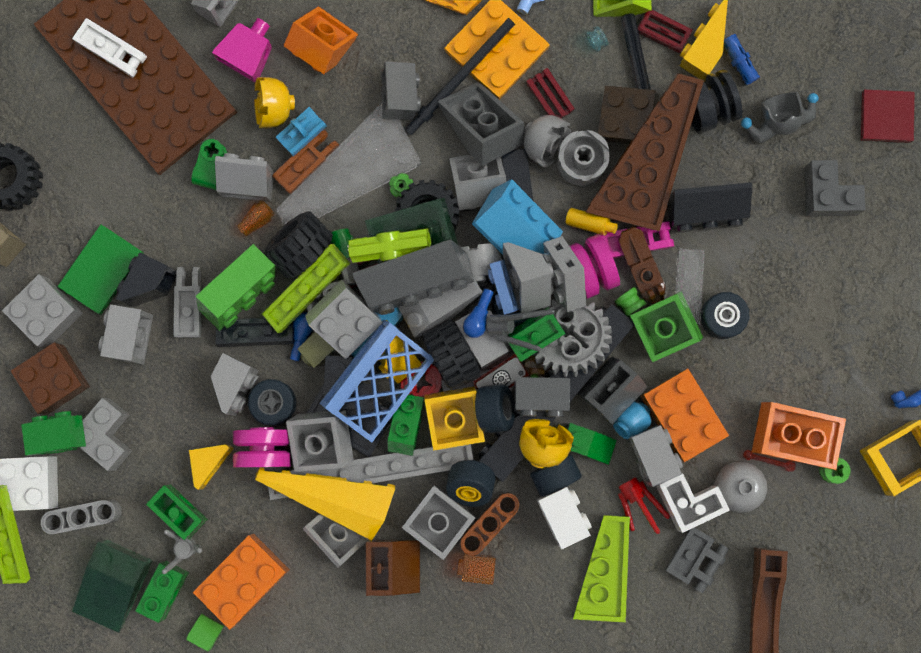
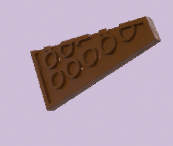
M679 73L676 74L585 212L660 231L704 80Z

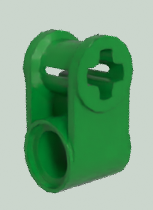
M208 139L202 143L191 180L193 185L216 190L215 157H223L227 153L226 148L219 141ZM216 148L219 151L218 154L211 156L209 154L210 150L214 151Z

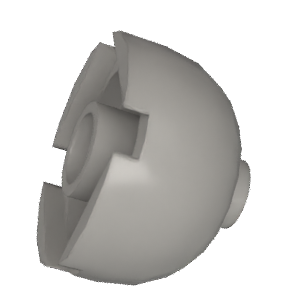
M543 115L533 122H529L523 133L525 135L524 149L529 158L542 167L552 165L555 162L552 157L557 150L559 152L561 143L571 133V129L567 128V126H570V123L554 115Z
M744 461L731 462L723 466L714 481V486L719 487L729 510L737 513L750 512L758 508L765 500L768 491L767 480L762 471L755 465Z

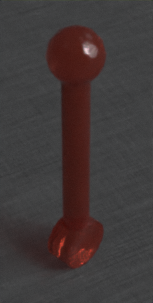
M750 450L743 452V457L746 460L755 459L781 466L788 472L796 470V464L793 461L782 462L753 454Z

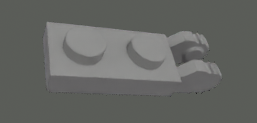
M177 267L176 286H174V337L201 338V312L198 310L195 297L202 291V287H200V267H193L192 286H185L186 272L184 267Z

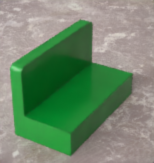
M551 314L527 319L516 326L508 336L539 346L542 349L563 336L565 332L555 316ZM509 343L520 362L538 352Z

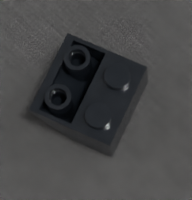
M139 252L138 256H135L129 264L128 270L130 272L126 280H122L118 285L116 299L135 307L167 296L176 280L177 271Z

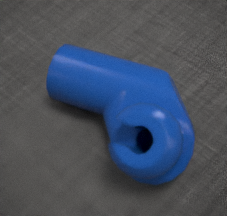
M921 389L907 397L901 390L891 395V399L894 402L893 405L899 409L918 407L921 405Z

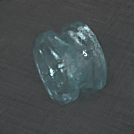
M596 26L593 28V32H586V38L591 47L596 52H599L601 46L606 47L609 43L600 27Z

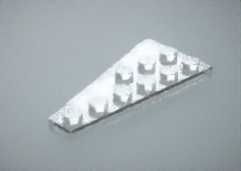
M381 103L301 183L276 211L284 226L299 214L311 211L319 218L388 183L391 178L421 166L422 163L399 119H382Z

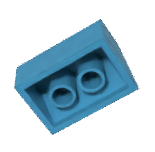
M512 179L491 190L472 222V225L502 255L503 243L506 242L544 254L543 243L561 237L563 233Z

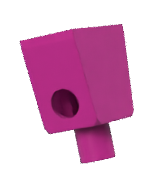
M259 18L256 19L251 29L238 23L213 50L214 57L219 62L255 83L257 77L261 76L272 49L269 40L264 37L270 26Z

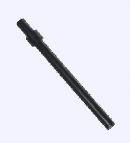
M510 18L505 20L426 106L423 105L420 111L416 112L418 115L405 128L411 136L425 121L428 123L434 116L433 112L439 107L438 101L449 96L515 26V23Z

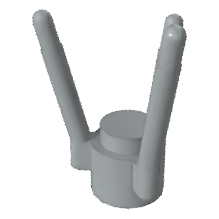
M165 530L164 534L176 541L173 547L176 557L162 570V573H168L182 559L190 558L196 552L201 553V545H197L192 538L183 540L178 534Z

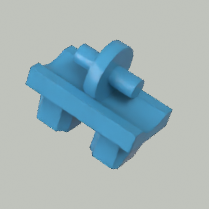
M308 107L296 119L293 118L290 124L276 138L294 157L323 131L327 125Z

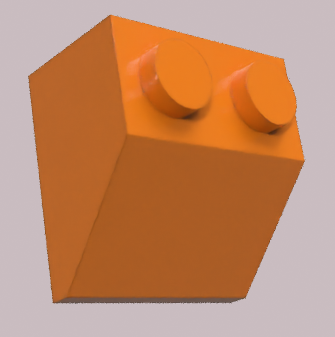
M318 6L293 22L284 47L290 50L293 55L311 65L314 70L325 74L338 64L356 40L358 34Z

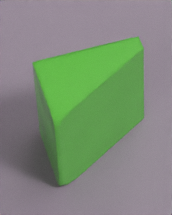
M201 614L186 640L206 651H210L224 625Z

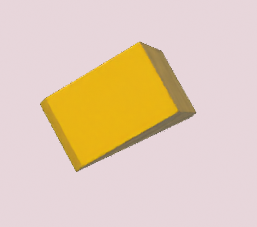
M219 445L189 450L193 483L196 489L201 490L205 488L234 447L231 445Z

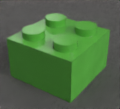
M682 291L630 315L652 362L703 339Z

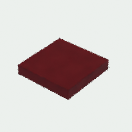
M864 89L862 91L861 141L912 143L914 141L915 92Z

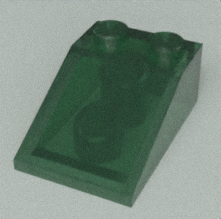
M109 540L98 541L86 567L72 612L120 633L153 560Z

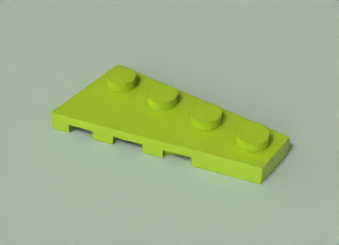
M603 515L573 619L626 623L630 517Z

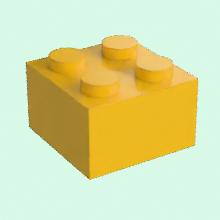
M475 386L424 395L433 451L485 442L484 433L478 425L475 414V397L477 393Z

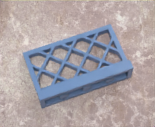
M383 320V323L373 332L320 402L325 409L371 443L434 361L430 354L386 320ZM397 336L403 340L404 352L391 354L390 343ZM408 345L412 347L414 350L409 351ZM420 354L426 359L419 368L411 369L409 355ZM405 356L406 370L393 372L391 358ZM387 358L388 373L375 375L374 364L376 361ZM407 374V385L403 389L395 390L393 376ZM389 377L390 391L377 393L375 379ZM371 380L372 394L359 396L358 385L360 382ZM391 395L392 405L387 410L379 411L377 397ZM373 398L374 412L361 414L359 400ZM355 401L356 415L344 416L339 412L345 402ZM375 416L376 426L368 434L362 429L361 418ZM357 419L358 425H356L351 420Z

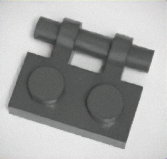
M694 527L685 534L665 571L688 585L693 576H695L699 580L694 589L704 593L708 585L711 586L714 581L712 577L719 565L722 566L726 560L724 557L729 548L720 544L715 552L712 551L710 547L715 540ZM705 556H707L711 560L704 572H702L698 568Z

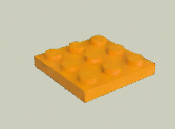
M490 0L447 44L444 51L463 67L505 20L510 18L515 23V26L470 73L472 77L500 100L542 56L550 44L503 1Z

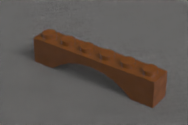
M754 547L749 653H779L780 610L787 576L788 551Z

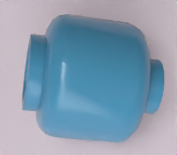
M633 402L614 422L613 427L615 431L624 439H629V437L646 431L652 423L651 416L649 415L650 409L642 402Z

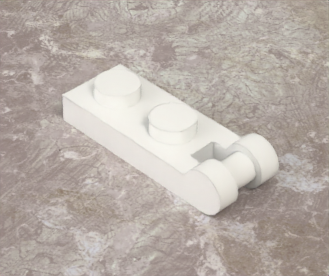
M87 18L72 38L76 43L132 78L136 75V68L140 62L144 63L147 58L141 51ZM126 53L132 56L128 63L122 61Z

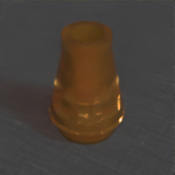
M260 200L258 203L254 202L237 227L245 236H249L252 232L271 222V218L275 213L263 200Z

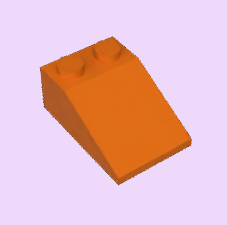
M761 402L752 453L836 470L846 419L779 403Z

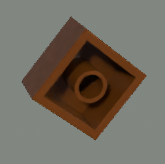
M55 342L11 370V373L37 414H50L90 387L65 346Z

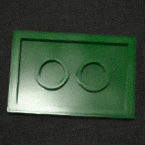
M100 224L57 287L97 314L102 315L116 295L120 282L126 280L130 272L128 267L131 260L135 256L137 257L139 252L143 254L144 252Z

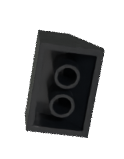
M752 182L674 190L667 204L671 229H677L678 233L692 231V227L702 226L703 230H712L718 228V225L727 224L729 228L743 226V222L750 218Z

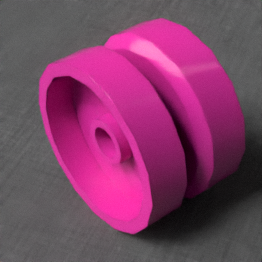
M596 234L585 240V249L579 243L570 245V248L584 267L586 299L599 294V284L607 291L620 285L616 264L601 235Z
M258 427L250 428V430L233 431L234 445L249 446V451H238L233 454V467L291 466V453L288 451H274V446H287L290 444L288 430Z

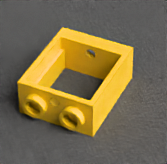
M911 420L860 450L861 455L886 496H895L921 481V468L897 481L879 449L910 431L921 447V420Z

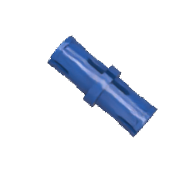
M733 34L724 39L723 46L732 60L731 65L736 67L745 85L747 86L759 79L760 76L749 59L751 56L749 52H745L737 35Z

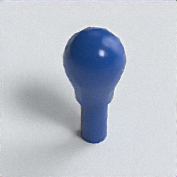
M484 289L478 305L466 317L463 323V330L467 336L478 338L484 334L487 325V308L493 296V291Z
M302 312L293 321L295 341L290 355L292 360L300 361L301 353L298 348L313 332L305 317L308 312Z

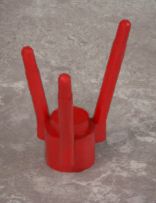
M637 477L620 485L621 493L618 496L622 502L625 516L630 517V531H634L635 527L627 500L630 503L635 501L638 503L654 532L659 534L660 530L641 498L645 495L666 519L670 518L668 512L648 491L643 481H638Z

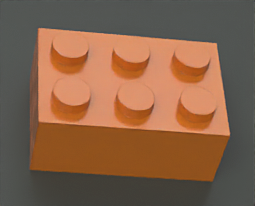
M689 369L681 371L640 396L644 404L650 409V414L657 426L661 425L662 429L668 430L672 439V443L669 445L674 454L677 453L681 462L690 460L729 436Z
M251 534L240 543L193 593L230 630L244 618L290 569L255 534Z

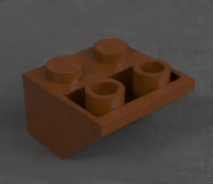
M368 540L366 542V596L420 593V542L418 540Z

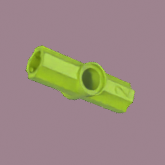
M428 228L406 232L391 231L379 233L373 237L356 238L349 240V256L352 263L380 259V261L392 260L430 247L431 237Z

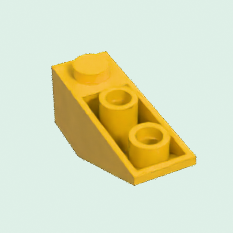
M723 0L720 5L714 4L707 15L711 19L706 25L701 23L693 35L697 38L693 45L688 43L680 54L683 60L679 66L695 77L704 80V82L706 76L711 73L723 54L728 0Z

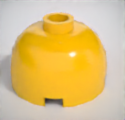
M257 77L254 90L259 91L257 99H254L257 125H259V128L278 127L288 119L290 110H294V95H289L288 87L276 78Z
M545 419L527 420L521 430L519 441L520 451L523 456L537 468L559 465L570 453L574 438L565 427L559 424L557 428L549 426L550 421Z

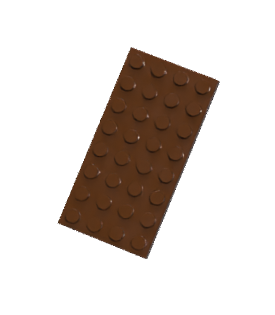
M63 0L34 23L35 27L159 175L237 113L143 0ZM86 18L147 56L144 63L140 62L136 68L137 73L134 78L72 39ZM126 53L122 61L128 63L132 56Z

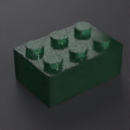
M445 197L365 220L370 237L384 232H406L428 228L431 246L450 239L458 245ZM376 259L378 264L389 261H380V259Z

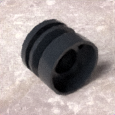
M725 69L717 71L715 75L712 73L708 74L705 83L703 82L691 126L698 134L715 129L718 123L717 119L721 124L726 125L730 123V120L734 122L742 118L743 110L740 94L732 76Z

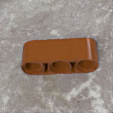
M511 493L499 495L464 533L461 538V549L464 553L471 556L479 554L510 521L519 509V501L515 495ZM505 497L512 498L515 503L513 510L509 512H504L500 508V502ZM489 516L497 520V527L492 531H487L482 526L483 520ZM467 537H477L480 541L479 547L475 550H469L465 546Z

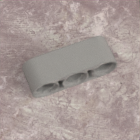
M101 500L52 510L42 516L41 527L48 534H58L112 523L120 518L122 508L115 500ZM106 504L112 509V514L109 518H105L102 513V509ZM80 510H83L86 514V520L83 524L77 519V514ZM55 515L61 520L58 529L52 525V519Z

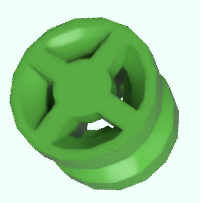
M635 287L614 301L617 306H621L623 314L627 317L647 304L644 299L639 298Z
M838 458L836 470L819 467V473L824 481L839 484L849 478L850 466L844 459Z

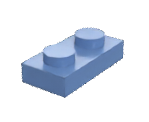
M505 260L490 263L491 269L488 270V275L492 285L495 284L498 294L495 295L498 308L500 310L503 309L504 314L517 311L519 308Z

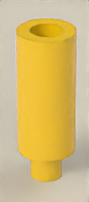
M570 208L566 216V225L601 235H606L607 232L615 234L618 228V224L610 222V218L587 213L575 208Z

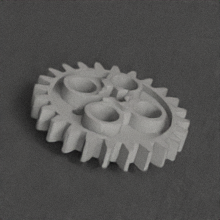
M554 299L551 300L552 307L550 309L555 310L553 315L565 334L531 356H536L537 364L543 362L545 371L552 367L553 375H556L559 370H563L564 377L568 375L569 371H572L574 376L577 377L578 370L580 369L587 374V366L589 365L596 369V359L604 362L603 353L610 352L608 344L612 343V336H610L612 331L611 326H608V317H603L602 309L595 311L594 302L589 306L567 312L562 303L557 304ZM565 318H571V319H572L570 322H562V321H561V320H563V319H565ZM586 331L593 332L590 336L582 335ZM571 350L578 351V353L575 355L566 354L568 351Z

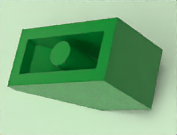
M569 423L566 429L574 437L570 452L609 465L617 440Z

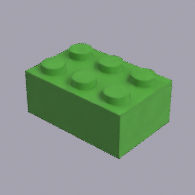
M252 244L195 296L198 310L219 331L223 327L229 328L238 319L237 315L243 309L247 311L256 303L255 298L261 292L266 294L275 285L273 282L275 281V265Z

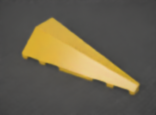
M259 467L255 476V480L371 541L385 521L395 491V485L387 484V486L373 485L371 481L357 483L347 481L346 478L306 473L305 476L295 475L286 470H282L279 473L265 471L262 467Z

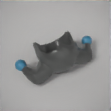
M788 92L772 96L761 103L764 123L760 128L754 127L752 120L748 117L742 119L741 126L747 129L751 138L758 144L768 141L776 134H792L801 125L808 124L816 118L818 95L815 93L808 95L807 100L809 103L806 109L802 106L798 92Z

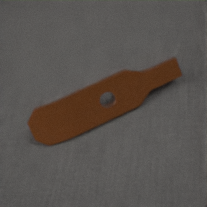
M636 227L622 231L618 242L641 296L652 303V305L663 300L666 286L648 247L643 231ZM646 271H650L651 278L645 281L643 274Z

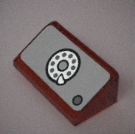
M514 354L472 383L477 390L482 386L504 384L511 388L514 386L516 377H527L529 374L517 355Z

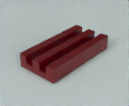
M654 10L645 13L638 27L639 34L680 54L693 31ZM649 17L685 34L684 37L648 20ZM644 26H647V27H649V28H651V29H653V30H655V31H657V32H659V33H661V34H663V35H665V36H667V37H669V38H671V39H673V40L679 42L680 44H678V43H676V42H674V41H672V40H670V39H668V38H666V37H664V36H662V35H660V34H658V33H656V32H654V31H652V30H650V29H648V28H646V27H644Z
M548 68L526 81V84L547 115L555 116L536 87L535 83L537 82L558 111L557 117L564 118L575 110ZM546 77V79L548 80V82L550 83V85L552 86V88L554 89V91L566 107V110H563V108L561 107V105L559 104V102L557 101V99L555 98V96L553 95V93L551 92L543 78Z

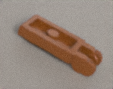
M325 130L321 131L294 157L289 158L272 175L290 195L327 161L326 159L339 147V144L333 141L321 153L316 149L328 137V133Z

